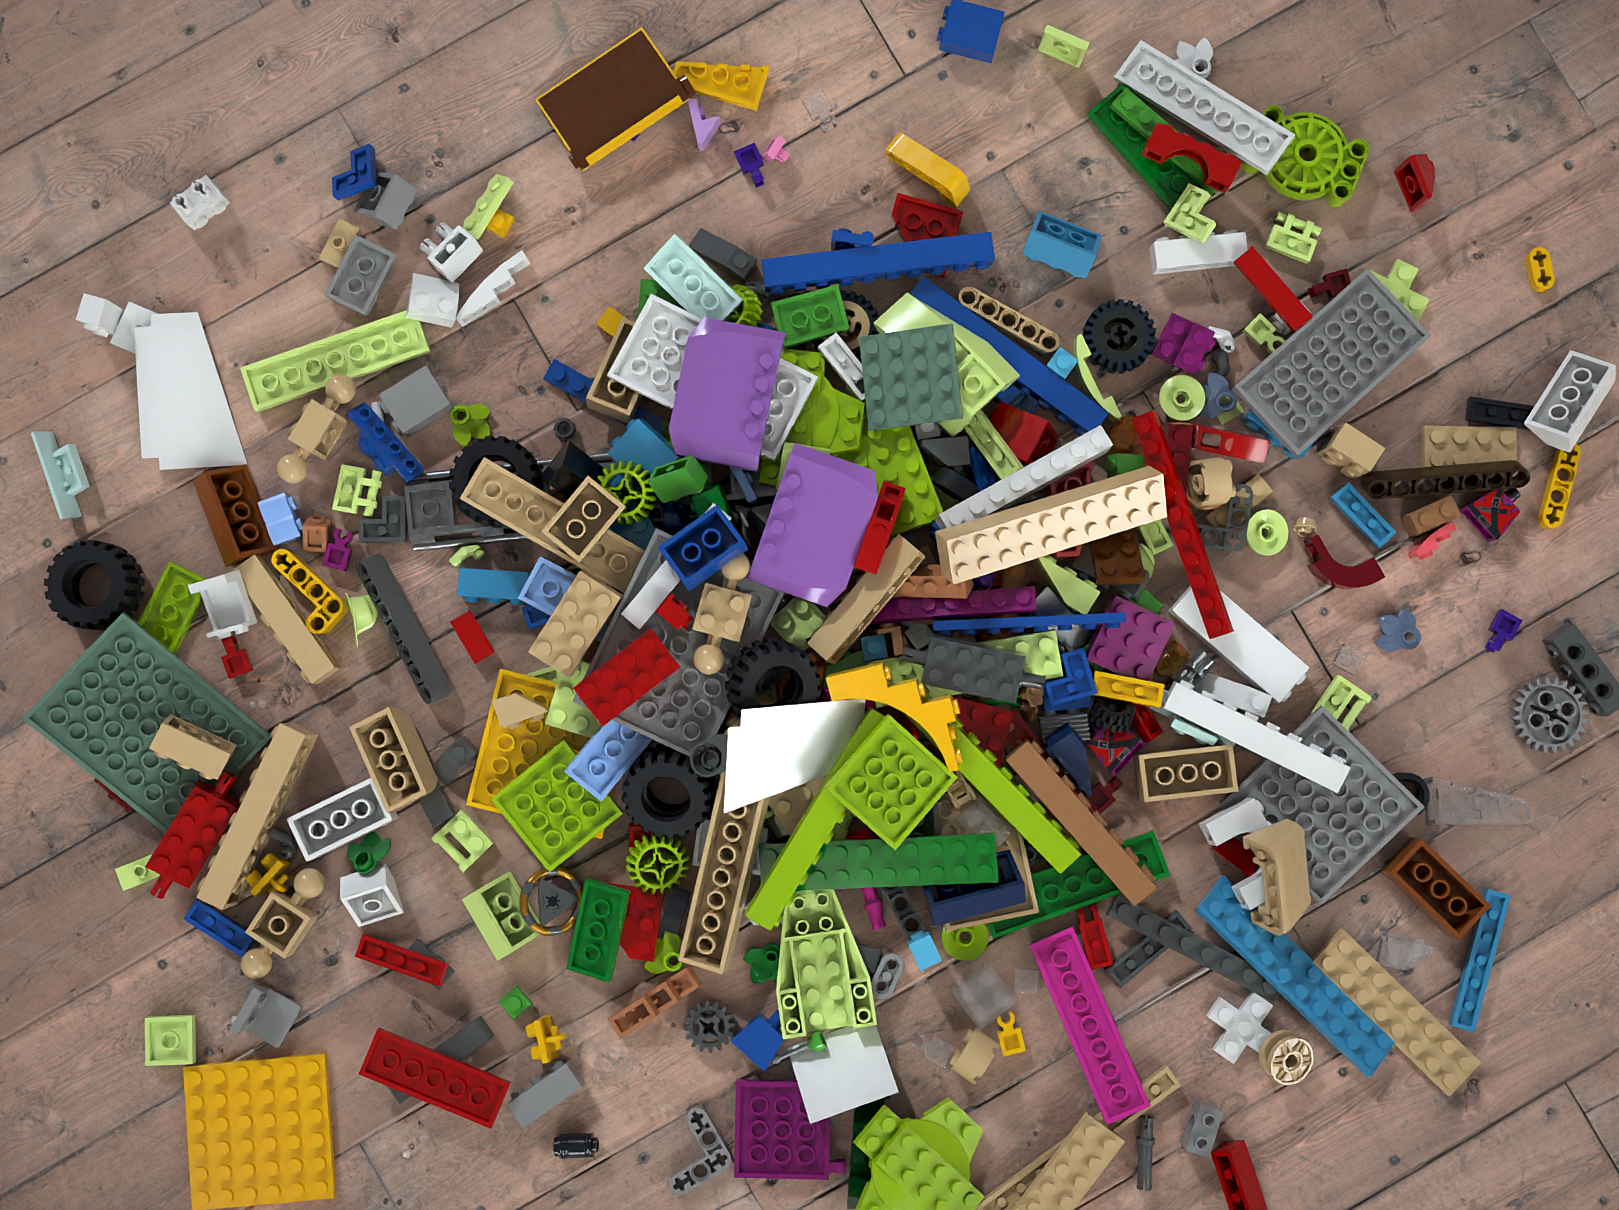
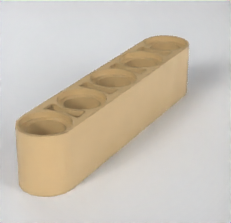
M965 287L960 291L957 301L1005 336L1044 357L1053 355L1058 349L1060 339L1051 330L973 287ZM969 295L973 298L974 302L966 304L963 302L962 297ZM985 306L991 307L994 313L986 315L983 313L982 308ZM1006 317L1011 318L1014 325L1005 326L1002 319ZM1030 329L1033 332V337H1025L1022 330ZM1050 340L1053 343V348H1045L1042 341Z

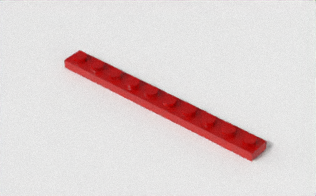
M1151 410L1132 418L1147 464L1163 473L1167 508L1166 518L1208 637L1212 639L1234 632L1156 410Z

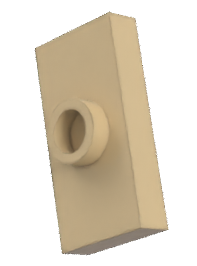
M339 218L318 259L338 269L354 236H359L362 230Z

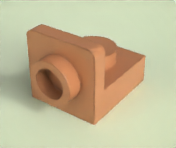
M313 515L306 519L302 525L303 551L326 552L329 543L328 528L331 525V519L324 518L321 515Z

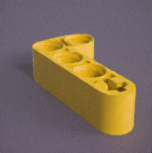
M899 132L884 150L887 157L936 188L942 200L952 208H957L971 191L966 175L959 168L903 133Z
M279 549L273 553L271 558L273 566L317 606L306 620L307 629L314 634L326 635L330 633L349 612L347 601L294 552ZM284 556L287 557L286 560H287L291 565H294L293 567L284 564V562H285V561L283 560V557H284ZM304 570L306 578L300 582L298 574ZM321 585L323 593L320 597H316L315 589ZM338 601L340 609L338 612L333 613L332 604ZM319 618H322L324 621V626L321 630L316 628V622Z

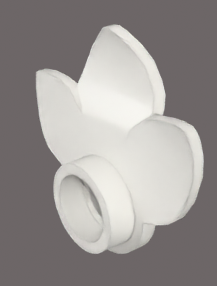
M1203 38L1196 47L1179 41L1176 49L1178 59L1174 61L1200 77L1207 78L1211 72L1209 61L1213 56V49L1209 41ZM1199 66L1202 68L1203 71L1199 72L1196 70L1195 67Z

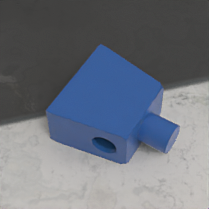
M776 1010L769 1019L762 1013H759L731 1037V1042L763 1071L767 1069L784 1041L782 1031L779 1029L781 1027L779 1010Z

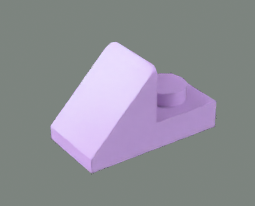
M697 98L688 100V105L700 152L705 150L721 122L719 116L706 119L703 105L698 106Z

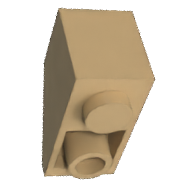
M519 692L492 701L501 728L508 726L509 730L523 726L522 721L529 718L531 722L545 718L544 713L549 712L548 706Z

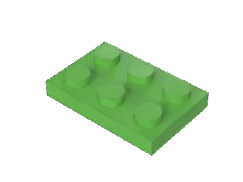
M838 285L771 302L778 331L786 333L783 349L829 337L835 333L840 334L850 331Z

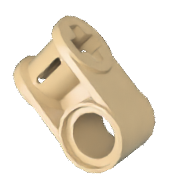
M959 770L953 771L958 778L945 792L949 803L955 811L959 810V806L969 800H976L972 788Z

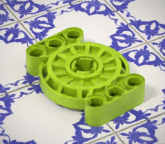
M1276 105L1268 106L1262 115L1271 116L1275 123L1295 134L1294 139L1268 175L1264 174L1268 183L1277 192L1288 198L1312 200L1325 195L1326 201L1330 206L1340 207L1354 192L1369 153V144L1360 138L1347 143V139L1341 129L1332 120L1323 115L1312 112H1299L1284 118L1280 107ZM1308 148L1307 154L1310 156V161H1304L1300 157L1299 152ZM1352 149L1357 150L1359 156L1354 155ZM1241 161V167L1244 172L1254 174L1259 171L1245 161ZM1344 169L1351 173V177L1345 175ZM1335 190L1341 191L1343 198L1337 196Z

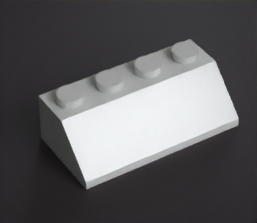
M1570 350L1525 420L1524 425L1547 445L1570 453L1616 380V365Z

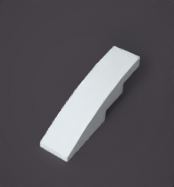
M522 250L500 265L468 298L456 316L457 321L462 327L499 305L501 301L497 295L516 284L512 275L530 265Z

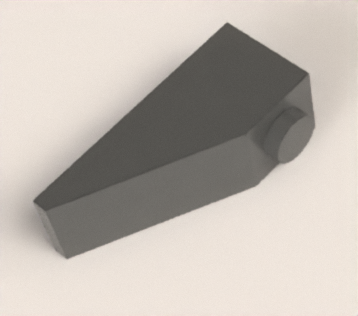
M700 228L689 244V247L695 253L744 285L757 268L756 258L736 245Z

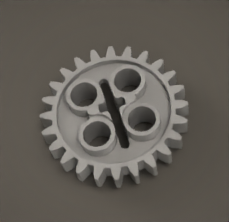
M1548 677L1541 678V681L1533 679L1532 684L1525 683V690H1517L1520 698H1512L1517 705L1516 707H1509L1510 710L1515 712V715L1510 716L1509 719L1516 720V723L1511 728L1520 730L1515 736L1524 737L1522 744L1531 743L1530 749L1537 750L1539 748V752L1546 753L1548 750L1549 753H1556L1557 749L1559 751H1566V746L1573 747L1572 739L1581 740L1577 733L1586 732L1581 725L1589 723L1588 720L1583 719V715L1588 714L1589 711L1582 710V707L1587 702H1579L1578 699L1582 696V693L1574 694L1575 686L1567 687V681L1559 682L1558 678H1551L1549 680ZM1542 694L1546 697V702L1544 705H1542L1540 702V696ZM1563 704L1567 707L1565 715L1561 711ZM1532 705L1533 707H1535L1537 710H1540V711H1548V714H1549V715H1547V714H1545V713H1542V712H1539V711H1535V710L1531 709L1530 706ZM1532 715L1536 717L1535 726L1530 721ZM1558 719H1563V720H1565V721L1567 722V725L1564 724L1563 722H1561V721L1558 720ZM1554 725L1558 730L1556 736L1552 734V727Z

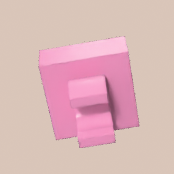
M779 135L773 138L761 155L762 159L767 163L774 159L780 163L785 162L790 155L789 152L782 148L786 140Z

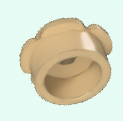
M1299 518L1296 521V525L1293 526L1294 531H1297V534L1301 537H1310L1317 531L1316 522L1311 518Z

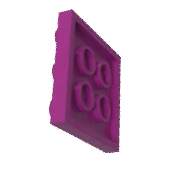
M1112 594L1104 613L1126 612V622L1120 624V628L1106 629V624L1098 625L1086 651L1087 660L1121 676L1149 681L1176 623Z

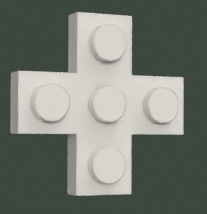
M1253 991L1249 993L1239 1009L1218 997L1206 1016L1225 1030L1212 1049L1233 1064L1246 1045L1259 1053L1265 1039L1272 1034L1262 1027L1261 1023L1273 1005Z

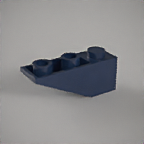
M1066 722L1045 737L1048 745L1045 749L1053 760L1057 758L1061 762L1059 766L1066 776L1071 774L1074 778L1072 782L1080 792L1084 790L1090 797L1092 791L1086 748L1081 737L1069 722Z

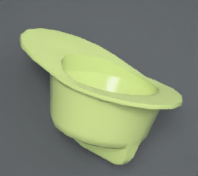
M345 593L353 618L356 647H358L357 635L374 625L377 618V610L369 595L348 597L347 593Z

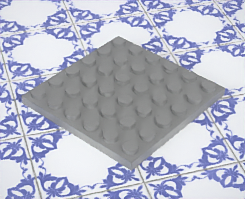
M1321 705L1292 734L1302 738L1301 743L1308 747L1313 743L1323 748L1322 754L1330 758L1332 754H1335L1346 760L1345 765L1351 767L1338 793L1265 758L1238 784L1239 792H1230L1219 803L1226 809L1245 798H1255L1264 808L1263 815L1266 821H1269L1271 824L1284 819H1289L1299 824L1305 832L1309 891L1322 905L1425 807Z

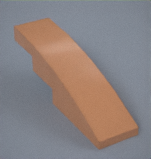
M687 965L608 1018V1021L619 1038L622 1039L677 1003L684 996L699 988L702 983L691 966Z

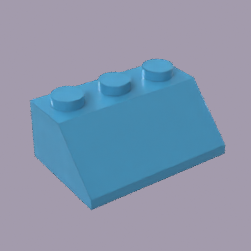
M1038 211L1022 254L1031 260L1044 262L1054 269H1062L1069 272L1072 276L1086 279L1097 255L1102 235Z

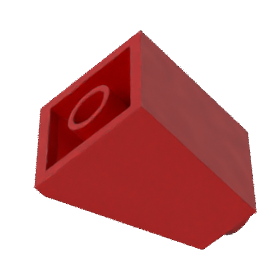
M1001 401L991 413L990 422L1023 467L1051 453L1059 438L1049 421Z

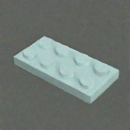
M674 234L643 268L687 312L701 319L706 317L724 321L743 301L677 234Z

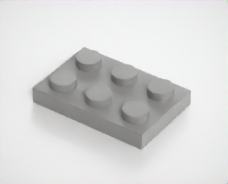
M355 235L324 296L368 317L398 256Z

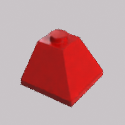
M1427 154L1409 156L1393 172L1410 212H1414L1432 197L1435 167Z

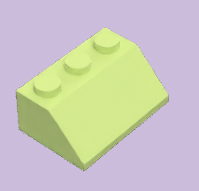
M510 871L462 899L497 961L540 935L533 931L522 918L519 906L521 889ZM528 902L529 911L533 915L536 922L540 924L539 919L537 918L536 914L534 913L533 909L531 908Z

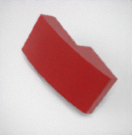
M471 610L450 621L474 664L495 653Z

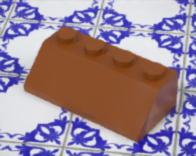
M246 464L204 471L193 481L225 567L241 564L254 554L264 556L279 549L278 546L273 545L269 536L266 523L258 505L260 499Z

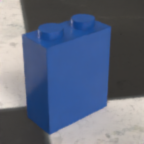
M951 0L950 6H945L942 20H946L944 28H939L936 40L940 42L939 50L991 63L1005 12L961 0Z

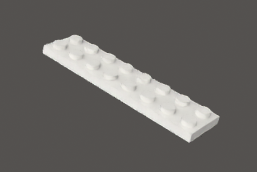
M1140 40L1114 76V81L1123 84L1125 88H1128L1133 93L1265 175H1268L1295 137V134L1142 40Z

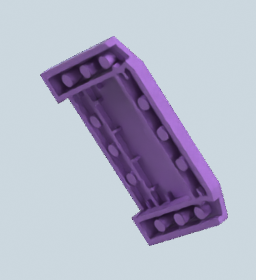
M703 318L687 340L669 425V432L676 456L685 458L694 455L696 460L758 472L775 381L786 337L785 332Z
M794 443L754 557L748 580L827 607L846 589L878 499L875 471Z

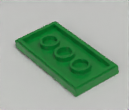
M592 878L585 879L566 969L608 983L612 981L631 890Z

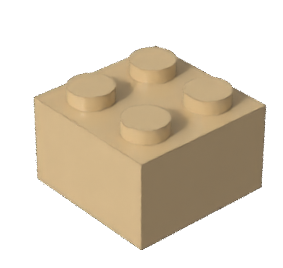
M1344 423L1331 430L1317 454L1322 456L1321 459L1325 463L1339 467L1341 473L1345 476L1357 478L1371 472L1386 448L1348 423Z

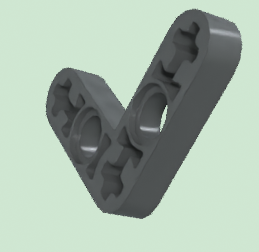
M1239 484L1235 487L1236 492H1240L1241 488H1244L1246 493L1250 495L1249 498H1244L1243 505H1248V509L1246 510L1241 507L1233 508L1234 503L1239 505L1240 499L1236 495L1231 497L1226 528L1196 524L1197 528L1203 529L1200 536L1204 547L1228 551H1239L1244 547L1253 502V491L1248 485ZM1241 511L1245 514L1246 519L1242 524L1237 525L1232 522V514L1234 512ZM1230 526L1244 528L1243 533L1238 531L1237 537L1241 540V544H1236V547H1231V543L1228 542V538H1232L1234 530L1229 531ZM1212 530L1217 533L1218 539L1215 543L1209 544L1205 542L1204 535L1207 531Z

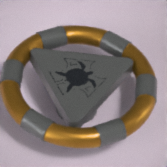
M557 866L550 873L544 867L533 873L525 881L520 893L519 906L522 918L533 931L541 935L554 936L567 932L576 924L583 892L582 884L577 876L562 867ZM556 875L564 877L571 884L576 896L541 878ZM536 882L538 883L540 924L536 922L528 907V898ZM576 902L570 918L565 923L557 926H544Z

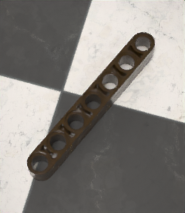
M1507 460L1372 471L1366 473L1361 478V486L1372 499H1388L1521 488L1528 484L1531 477L1529 471L1520 462ZM1519 471L1516 476L1512 477L1515 472ZM1469 475H1472L1470 479L1465 481ZM1445 477H1448V479L1445 482L1441 483V481ZM1425 479L1423 483L1418 484L1420 480ZM1402 481L1398 486H1394L1396 482ZM1378 482V485L1376 487L1371 488V486L1374 483Z

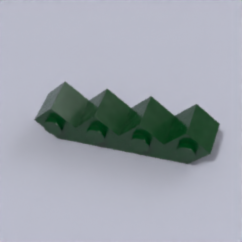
M890 1096L856 1107L854 1110L847 1209L855 1210L866 1182H869L871 1179L869 1157L853 1141L885 1104V1100H890Z

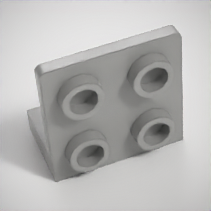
M262 983L252 989L229 1030L236 1034L246 1030L278 1048L283 1043L299 1015L302 1005Z

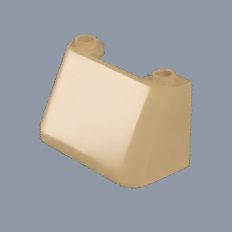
M1284 819L1243 837L1244 848H1251L1256 856L1253 858V863L1262 867L1265 903H1262L1258 906L1257 910L1251 912V921L1253 924L1278 936L1289 932L1310 906L1311 900L1305 832L1299 824L1289 819Z

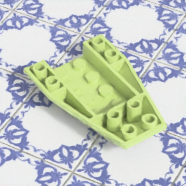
M906 293L880 316L873 325L879 334L953 324L963 419L937 423L951 437H955L970 423L971 418L1001 390L1004 392L1020 377V374L988 342L909 293Z
M834 889L795 891L796 897L790 906L786 905L784 908L776 986L783 1039L807 1036V1032L852 1025L853 1028L877 1025L870 976Z

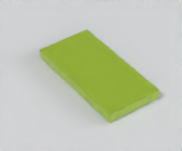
M169 561L138 624L176 654L203 603L201 593L191 594L188 585L206 580L207 578Z

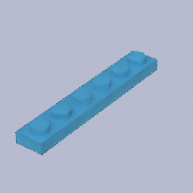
M1484 888L1482 897L1491 907L1474 925L1448 1023L1451 1026L1474 1033L1511 895Z

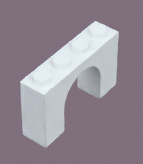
M1245 798L1200 822L1199 826L1208 844L1218 846L1238 834L1245 832L1251 834L1272 824L1266 821L1263 815L1264 808L1258 800H1255V798ZM1261 866L1252 876L1231 887L1241 907L1251 910L1265 902Z

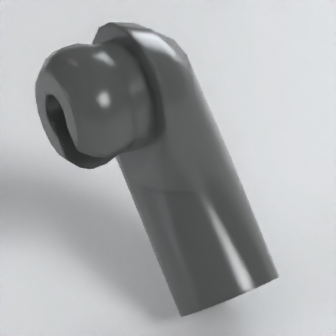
M1218 350L1212 354V360L1217 364L1215 373L1225 378L1230 371L1229 357L1224 351Z
M274 826L269 833V837L280 842V856L283 859H290L296 853L294 837Z

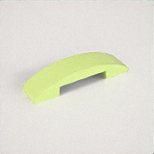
M1080 334L1073 343V356L1079 360L1074 366L1078 381L1085 395L1109 413L1106 418L1116 422L1122 415L1112 396L1103 400L1085 363V360L1091 356V352L1082 334Z

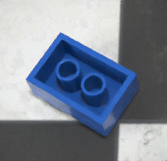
M718 505L657 547L689 592L722 569L731 559L748 550L745 541Z

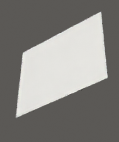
M852 1025L823 1035L827 1048L821 1051H813L807 1048L790 1056L810 1124L898 1093L876 1025L853 1028ZM807 1041L788 1047L787 1049L788 1051H790L792 1049H795L799 1046L806 1044Z

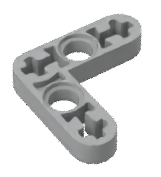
M694 1105L688 1110L686 1121L705 1154L671 1176L669 1187L676 1195L688 1193L726 1170L731 1164V1151L708 1111L701 1105ZM695 1111L697 1114H703L701 1122L705 1127L700 1132L697 1129H700L701 1125L697 1120H692L693 1112ZM705 1132H713L716 1140L711 1144L705 1143L702 1138ZM718 1153L722 1156L726 1155L725 1163L723 1164L721 1161H718L713 1166L715 1170L712 1171L711 1164L707 1159L709 1158L712 1163L717 1159ZM699 1164L707 1168V1174L703 1177L697 1176L694 1172V1168ZM687 1171H689L691 1178L685 1181L684 1188L680 1185L676 1187V1178L679 1177L680 1180H684L688 1177Z

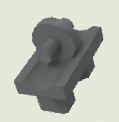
M1198 648L1170 678L1179 684L1181 680H1184L1195 687L1217 664L1201 648Z

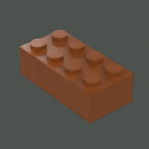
M1411 837L1380 870L1447 936L1460 940L1491 907L1472 886L1421 838Z

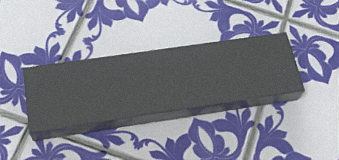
M1176 909L1164 918L1187 931L1192 929ZM1144 935L1113 961V965L1106 966L1104 970L1117 986L1121 988L1169 947Z

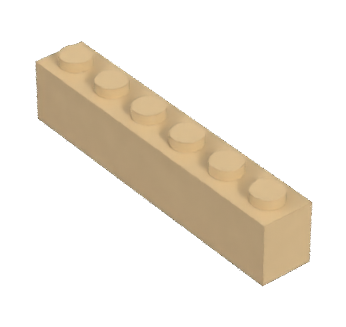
M900 534L892 538L886 546L877 574L869 572L862 574L857 579L855 587L842 597L839 606L826 616V621L811 634V639L807 644L827 662L835 665L926 556Z
M254 554L232 570V572L240 571L251 605L260 610L262 613L260 618L268 627H272L275 632L273 634L274 638L280 645H284L289 651L287 653L288 658L294 664L297 663L302 670L300 674L307 683L319 684L341 668L319 636L307 629V619L262 556Z

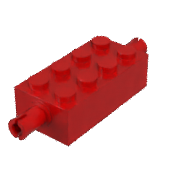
M223 770L214 787L199 779L197 780L145 866L160 874L149 891L151 895L155 896L159 888H161L157 898L163 899L172 882H176L188 889L191 887L227 828L230 818L239 808V800L227 794L237 779L235 774L232 773L229 779L225 781L230 772Z

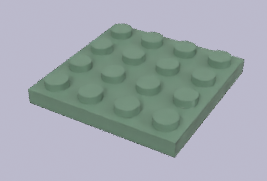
M952 323L859 337L869 431L963 419Z

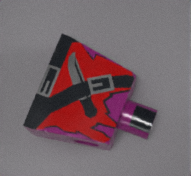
M1516 488L1507 489L1505 492L1501 489L1489 490L1462 506L1459 511L1487 542H1492L1502 536L1520 513L1514 502L1521 497V494Z
M1091 721L1088 724L1089 733L1094 736L1088 745L1115 777L1145 745L1138 736L1128 730L1125 732L1122 730V733H1118L1115 730L1114 733H1111L1110 729L1104 731L1102 726L1098 728L1096 722L1092 723Z

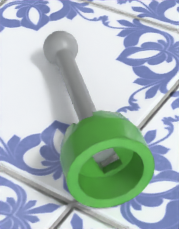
M820 1030L813 1032L809 1035L807 1043L781 1055L775 1054L772 1062L778 1064L782 1059L807 1048L813 1051H821L827 1048L822 1032Z

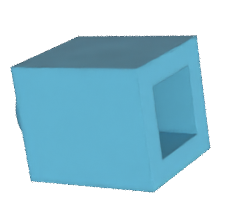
M1059 347L1046 367L1065 380L1079 360Z
M922 930L910 936L911 940L907 941L920 971L942 961L929 932L924 933Z

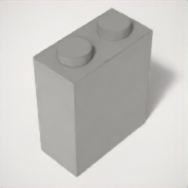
M427 366L422 367L379 394L382 402H380L382 409L387 415L390 413L394 419L392 425L399 434L403 433L407 437L450 412L454 407L435 375Z

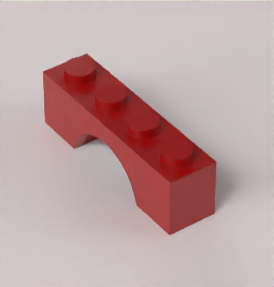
M1156 123L1141 153L1142 156L1161 165L1166 160L1175 156L1189 157L1201 167L1204 185L1224 194L1231 186L1242 163L1234 155L1217 151L1213 145L1208 143L1202 144L1196 141L1193 136L1174 131L1173 127L1164 123Z

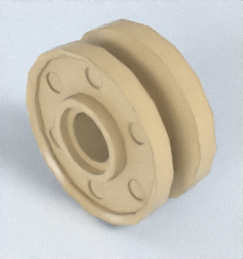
M1283 1029L1269 1035L1259 1051V1064L1262 1070L1283 1085L1296 1084L1304 1079L1311 1070L1314 1061L1313 1050L1310 1044L1290 1030Z

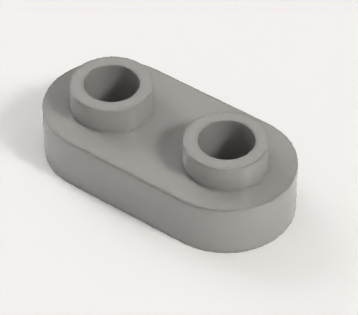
M890 952L883 955L871 979L872 994L878 999H886L893 993L903 971V960L898 954ZM888 961H895V967L889 968L887 966ZM884 982L886 984L885 989H878V983Z

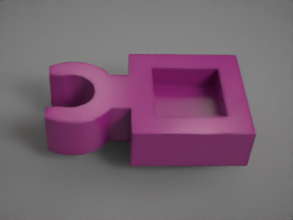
M336 528L334 531L335 544L328 543L322 565L347 572L353 549L347 548V544L353 540L354 534L348 531L347 537L342 539L340 536L342 530Z

